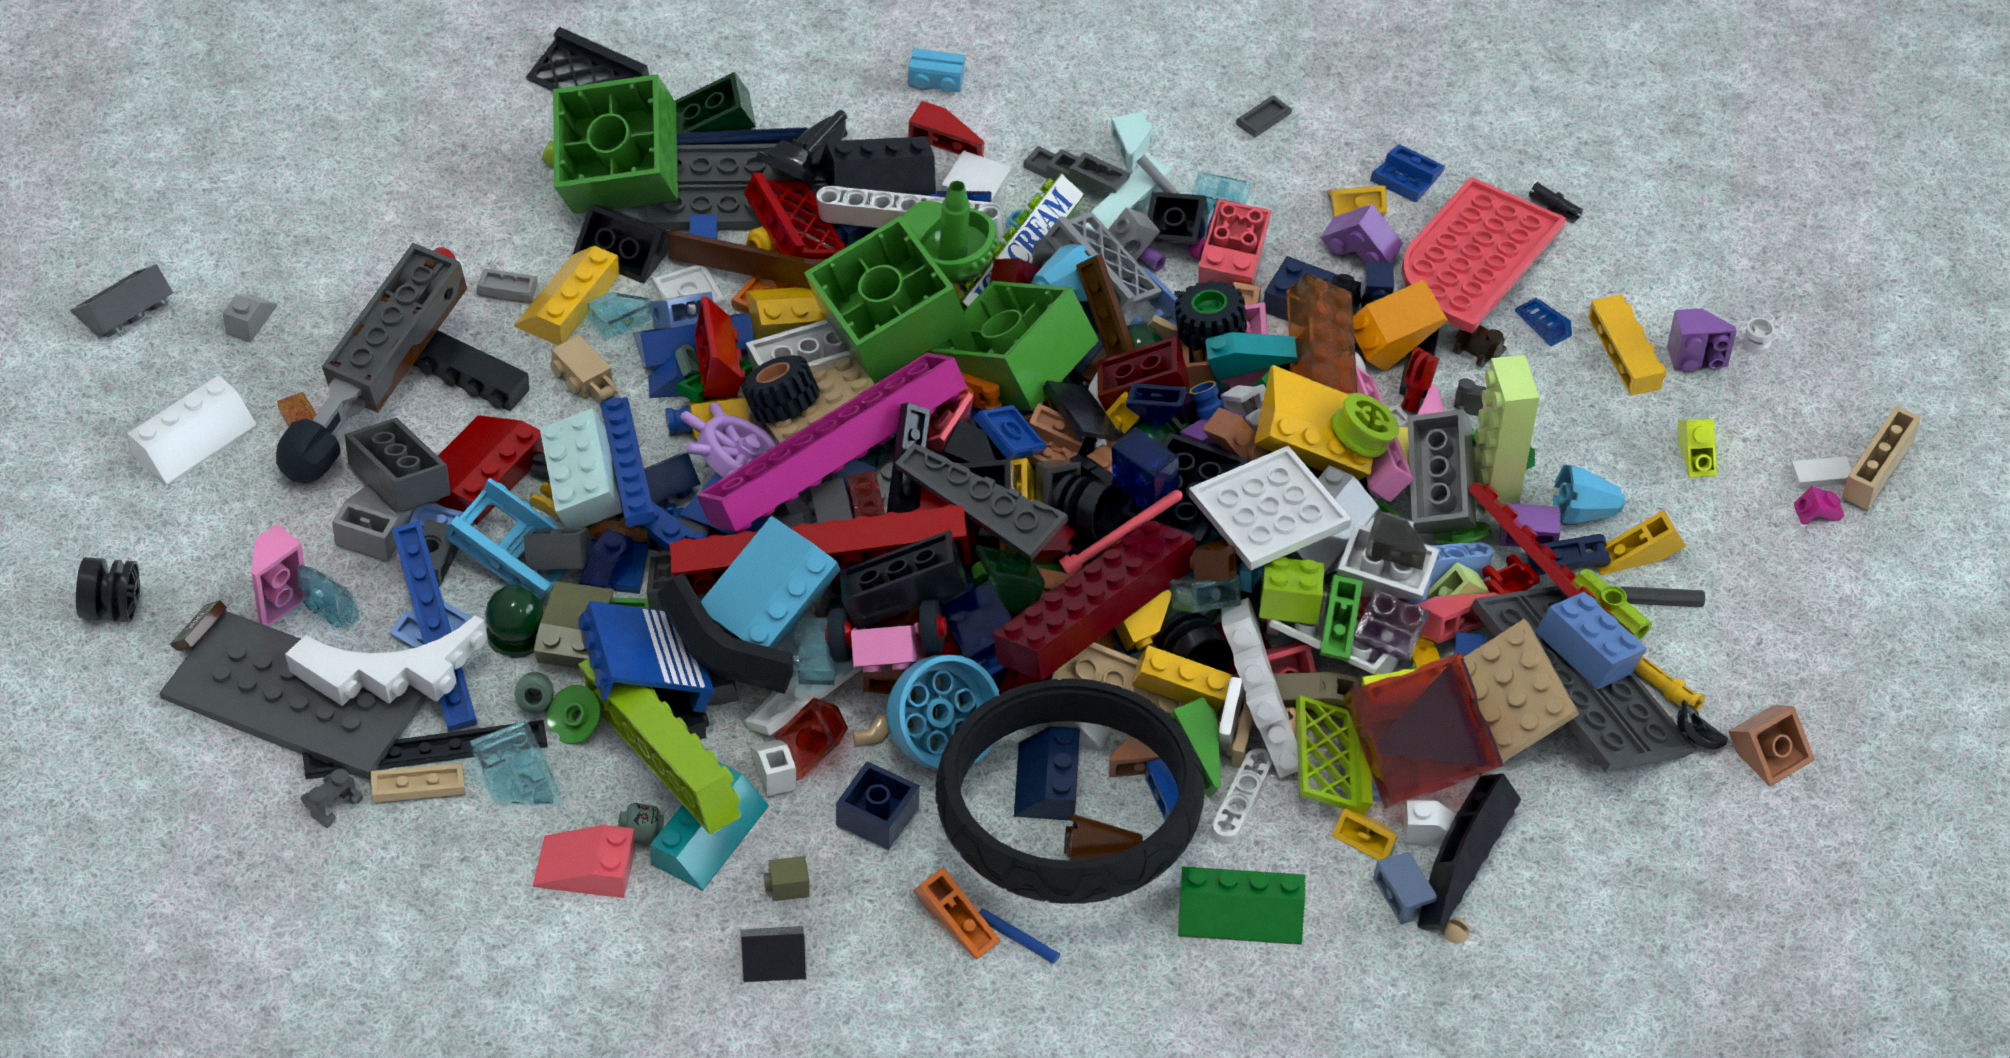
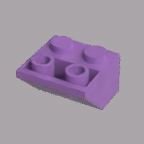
M1702 308L1675 310L1667 343L1674 370L1690 372L1700 368L1718 370L1728 367L1736 336V327Z

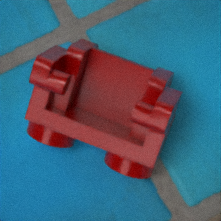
M1515 554L1506 557L1507 567L1496 571L1491 565L1482 568L1483 577H1491V580L1484 582L1490 593L1507 594L1526 591L1540 583V577L1528 563L1523 564Z

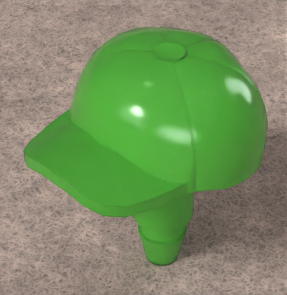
M961 181L950 183L942 203L928 200L918 202L902 217L951 284L961 283L979 275L988 265L992 253L996 249L995 245L999 243V239L996 237V225L993 220L982 211L970 208L965 185Z

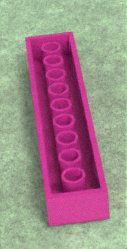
M931 353L923 354L696 494L710 525L735 532L751 527L752 521L759 517L769 516L775 511V507L781 503L795 500L799 496V492L805 488L819 485L822 482L821 478L829 473L834 474L843 470L845 463L865 456L868 453V449L874 445L888 442L891 439V435L897 432L901 404L911 403L930 409L931 415L937 410L936 407L943 402H950L958 398L959 392L966 389L967 385L955 358Z

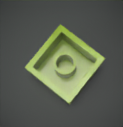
M1283 556L1265 564L1261 582L1259 618L1318 625L1323 597L1324 563L1310 559H1288Z

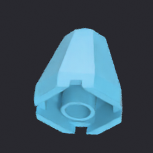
M1067 244L1062 246L1037 272L1031 284L1072 287L1079 301H1088L1076 265L1093 257V255L1088 257L1084 252L1088 249L1083 244Z
M1563 464L1555 479L1554 488H1559L1558 496L1553 495L1552 500L1553 507H1560L1561 523L1577 524L1614 517L1624 507L1625 496L1622 494L1620 487L1584 468Z

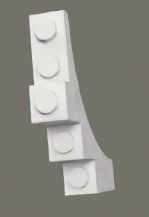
M1249 598L1221 608L1222 628L1234 654V665L1239 677L1242 679L1247 705L1257 728L1260 730L1278 776L1282 778L1298 771L1297 737L1268 660L1258 619Z
M474 615L461 627L444 637L412 649L389 653L345 651L325 645L305 635L285 655L289 671L341 706L351 698L356 697L362 687L390 704L397 696H401L409 685L437 702L444 694H448L457 683L454 670L462 667L466 659L475 650L480 649L488 638L484 620Z

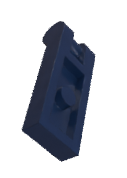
M1603 534L1540 544L1541 546L1546 544L1557 555L1554 560L1561 567L1566 565L1570 570L1589 566L1605 567L1611 563L1610 554L1605 550L1607 543ZM1591 549L1594 552L1587 553L1586 550ZM1526 553L1528 564L1536 574H1546Z

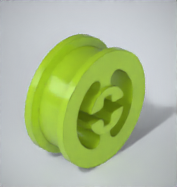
M1350 394L1344 400L1343 408L1338 409L1332 416V427L1338 438L1351 450L1366 457L1374 458L1383 455L1387 450L1388 443L1394 441L1399 434V424L1393 413L1383 403L1366 394Z

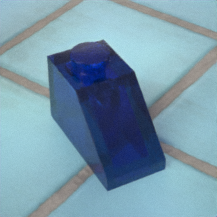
M607 528L592 547L579 584L613 589L634 562L633 539Z

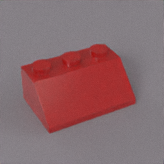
M702 296L694 340L704 397H738L739 388L745 378V371L740 369L741 349L736 348L738 342L737 328H733L731 316L711 299Z

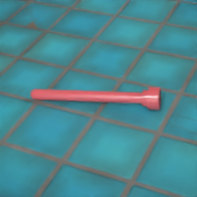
M1180 490L1172 491L1078 555L1073 554L1069 556L1067 554L1058 560L1060 566L1065 573L1074 575L1084 568V564L1141 527L1145 522L1150 521L1182 499V492Z

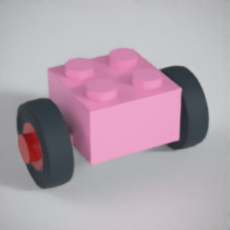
M937 600L921 602L919 622L915 623V626L857 630V628L852 627L846 610L839 608L829 611L827 628L825 629L826 643L829 646L833 661L836 663L849 662L853 656L854 667H862L863 672L868 673L886 671V665H892V670H906L913 663L923 659V649L929 655L940 654L944 650L945 635H947L946 619L943 617L941 606Z

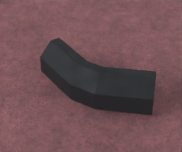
M684 573L672 578L658 591L659 602L690 655L718 677L783 694L786 693L793 674V653L732 638L714 625Z

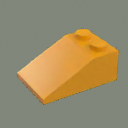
M1421 280L1365 305L1347 323L1366 360L1382 371H1386L1446 323L1448 319L1426 281Z

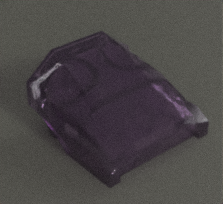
M1375 589L1356 631L1354 640L1392 657L1410 661L1431 611L1425 609L1423 612V608L1417 604H1406L1389 593H1381V591Z

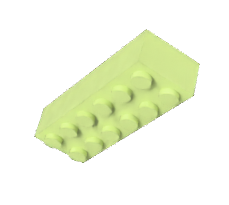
M1525 355L1491 358L1490 368L1485 372L1486 390L1482 391L1483 408L1478 412L1480 425L1475 430L1476 447L1473 448L1474 483L1490 484L1499 493L1500 496L1497 499L1501 503H1520L1540 398ZM1483 507L1485 514L1489 513V512Z

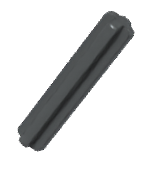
M1620 587L1626 592V601L1630 604L1703 607L1706 598L1703 590Z

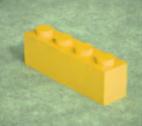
M1622 294L1591 300L1588 318L1630 396L1661 389L1663 379L1666 377L1665 367L1663 363H1659L1652 343H1648L1642 325L1637 323L1632 306L1627 304Z

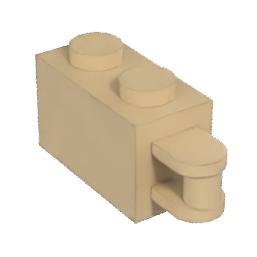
M580 335L551 349V369L557 377L562 376L566 380L572 393L578 392L584 399L592 396L598 403L617 394V388L612 381L611 367Z

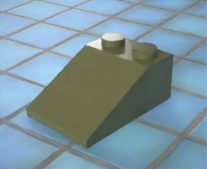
M556 581L538 629L534 647L537 663L580 669L578 664L590 657L588 650L584 647L582 630L578 626L579 616L582 612H585L589 601L611 604L614 590Z

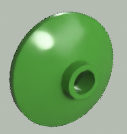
M1476 521L1477 528L1434 533L1433 538L1436 543L1442 545L1472 543L1487 536L1491 529L1489 524Z
M571 685L562 689L552 699L548 708L547 723L550 732L559 734V741L563 743L578 744L585 741L595 732L599 725L601 704L598 696L588 687ZM579 713H581V717H580V719L577 721V720H576V719H577V716H578Z

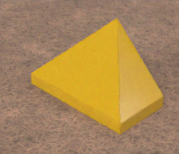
M1346 808L1343 809L1331 835L1378 861L1389 857L1398 838V835L1383 822Z

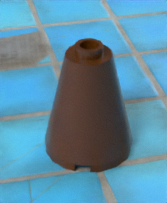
M1069 814L1068 820L1073 821L1072 826H1066L1064 854L1070 857V861L1101 858L1139 844L1143 841V836L1140 833L1077 814Z

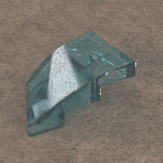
M526 720L470 741L471 750L483 770L484 784L496 805H511L515 803L521 805H534V803L563 804V799L553 774Z

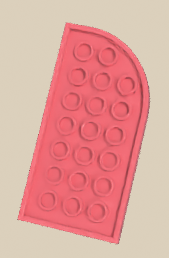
M1470 177L1407 247L1402 264V278L1405 287L1421 280L1426 281L1448 319L1447 323L1461 330L1473 333L1564 228L1567 218Z

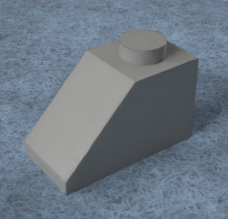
M236 294L223 312L226 334L251 342L277 307V303L254 295Z

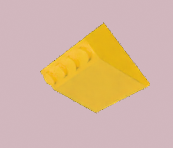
M1274 365L1270 367L1254 445L1272 452L1289 445L1305 465L1323 472L1330 465L1355 476L1358 481L1370 475L1373 457L1363 456L1347 447L1338 438L1332 427V416L1338 409L1343 408V402L1349 396L1348 394Z

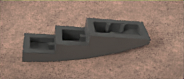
M1037 146L1025 159L1023 168L1046 179L1056 182L1063 175L1076 188L1098 192L1116 193L1130 177L1129 172L1086 152H1083L1078 157L1063 149H1060L1055 154L1040 146Z

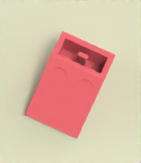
M1218 199L1199 263L1198 282L1206 283L1214 280V282L1223 281L1226 285H1233L1234 282L1254 285L1271 210Z

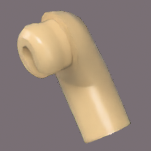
M884 714L877 715L868 730L853 731L854 745L861 746L883 742L890 732L887 716Z

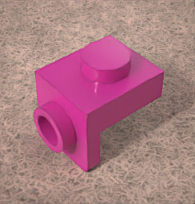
M1813 486L1794 502V507L1801 524H1809L1816 516L1831 521H1838L1845 516L1840 505V499L1835 493Z

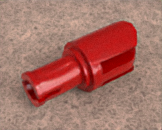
M1418 347L1413 349L1404 377L1407 390L1401 407L1403 409L1406 408L1410 412L1418 411L1423 391L1431 388L1440 360Z

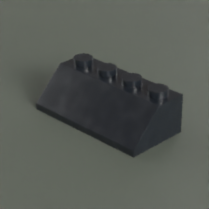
M927 136L826 141L819 165L827 186L924 196L936 193L935 156Z
M951 530L841 569L842 604L854 628L857 629L871 627L877 622L890 617L901 616L906 611L920 607L923 601L953 597L961 593V591L967 590L965 571Z

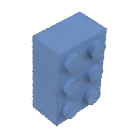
M1585 592L1550 606L1535 631L1537 635L1597 690L1631 675L1647 650L1635 635L1629 633L1617 622L1614 616L1608 614L1597 604L1593 597Z

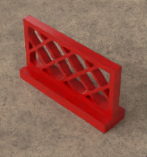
M763 173L752 174L744 195L779 253L808 259H828L845 248L832 224L820 219L817 200L806 181L766 180ZM773 191L781 194L782 196L780 197L776 195ZM793 191H801L804 197L798 195ZM785 197L796 202L799 205L796 206L793 203L785 200ZM802 206L812 211L814 215L802 209ZM784 209H786V210L792 212V215H790V214H788L787 212H785ZM797 215L810 223L807 224L801 221L800 219L796 218L795 216ZM814 224L817 227L823 229L825 233L814 228L812 225ZM795 227H797L798 229L802 230L803 233L797 231V230L795 229ZM808 233V234H810L811 236H813V237H815V238H817V239H819V240H821V241L818 242V241H816V240H814V239H812V238L806 236V234ZM823 243H826V244H828V245L834 247L835 249H831V248H829V247L823 245ZM807 245V246H809V247H811V248H813V249H804V248H805V246Z

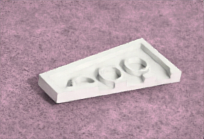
M830 651L795 670L786 693L774 691L745 720L748 730L769 736L861 671L862 667H854L853 656L849 662L836 663L833 661Z

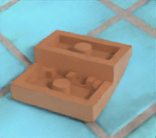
M1038 403L1029 421V425L1044 441L1047 448L1042 454L1019 459L1027 458L1029 463L1036 466L1037 462L1047 460L1070 461V457L1079 453L1084 440H1079L1061 413Z

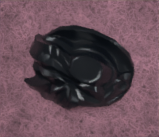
M1685 700L1681 702L1682 709L1677 713V726L1681 732L1687 733L1688 739L1706 749H1719L1727 744L1728 737L1703 720L1693 705H1689Z

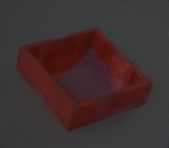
M1461 652L1422 665L1408 674L1387 677L1352 689L1343 696L1385 809L1405 803L1407 800H1414L1489 774L1504 766L1491 729L1480 711L1476 690Z

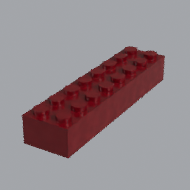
M1150 520L1145 522L1141 527L1124 537L1116 545L993 633L997 663L1043 681L1191 571L1190 556L1193 554V550L1196 549L1194 536L1156 521Z

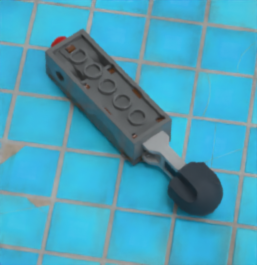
M412 243L322 365L330 397L313 420L305 418L301 419V421L292 422L277 445L276 464L280 471L291 481L300 483L313 482L321 478L331 468L340 455V444L335 435L347 418L360 414L364 407L377 413L380 411L465 293L467 285L461 263L456 260L454 254L449 249L438 247L435 250H430Z

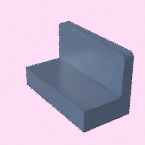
M1410 852L1377 861L1373 880L1401 925L1412 921L1415 908L1436 901V893Z

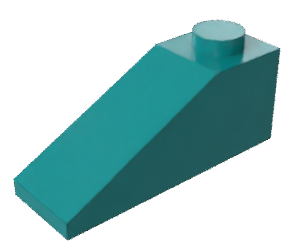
M1231 332L1206 339L1207 359L1217 380L1267 369L1275 364L1279 366L1298 361L1296 339L1294 336Z

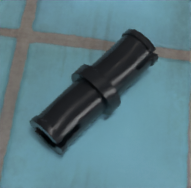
M1536 182L1531 188L1534 192H1529V197L1547 206L1548 210L1555 211L1566 217L1572 223L1580 217L1577 214H1582L1583 208L1566 200L1562 193H1555L1539 182Z

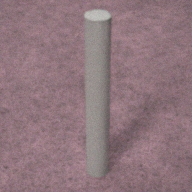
M1145 155L1136 161L1163 192L1179 193Z

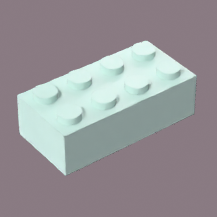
M588 409L540 428L555 511L566 529L583 528L622 513L606 428L594 409Z

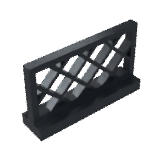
M559 26L554 32L555 40L527 74L526 79L553 91V89L562 88L559 87L558 82L571 79L574 80L575 86H579L576 78L592 75L593 82L586 84L649 76L647 65ZM557 50L567 54L568 58L552 61V56ZM586 62L590 68L574 71L573 64ZM570 65L571 72L556 76L554 68ZM552 70V77L544 79L537 77L541 71ZM606 71L611 74V78L596 81V73Z

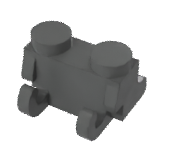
M1468 378L1460 379L1454 407L1458 408V410L1464 409L1466 414L1478 416L1479 410L1483 408L1482 391L1486 390V387L1475 385V382Z
M345 769L334 770L331 775L328 774L323 778V785L315 787L309 793L306 792L301 796L303 804L311 812V817L326 828L332 825V821L336 819V816L333 813L327 816L325 806L336 797L340 796L344 799L349 796V801L352 804L363 799L362 793L355 787L354 779L349 776V772Z

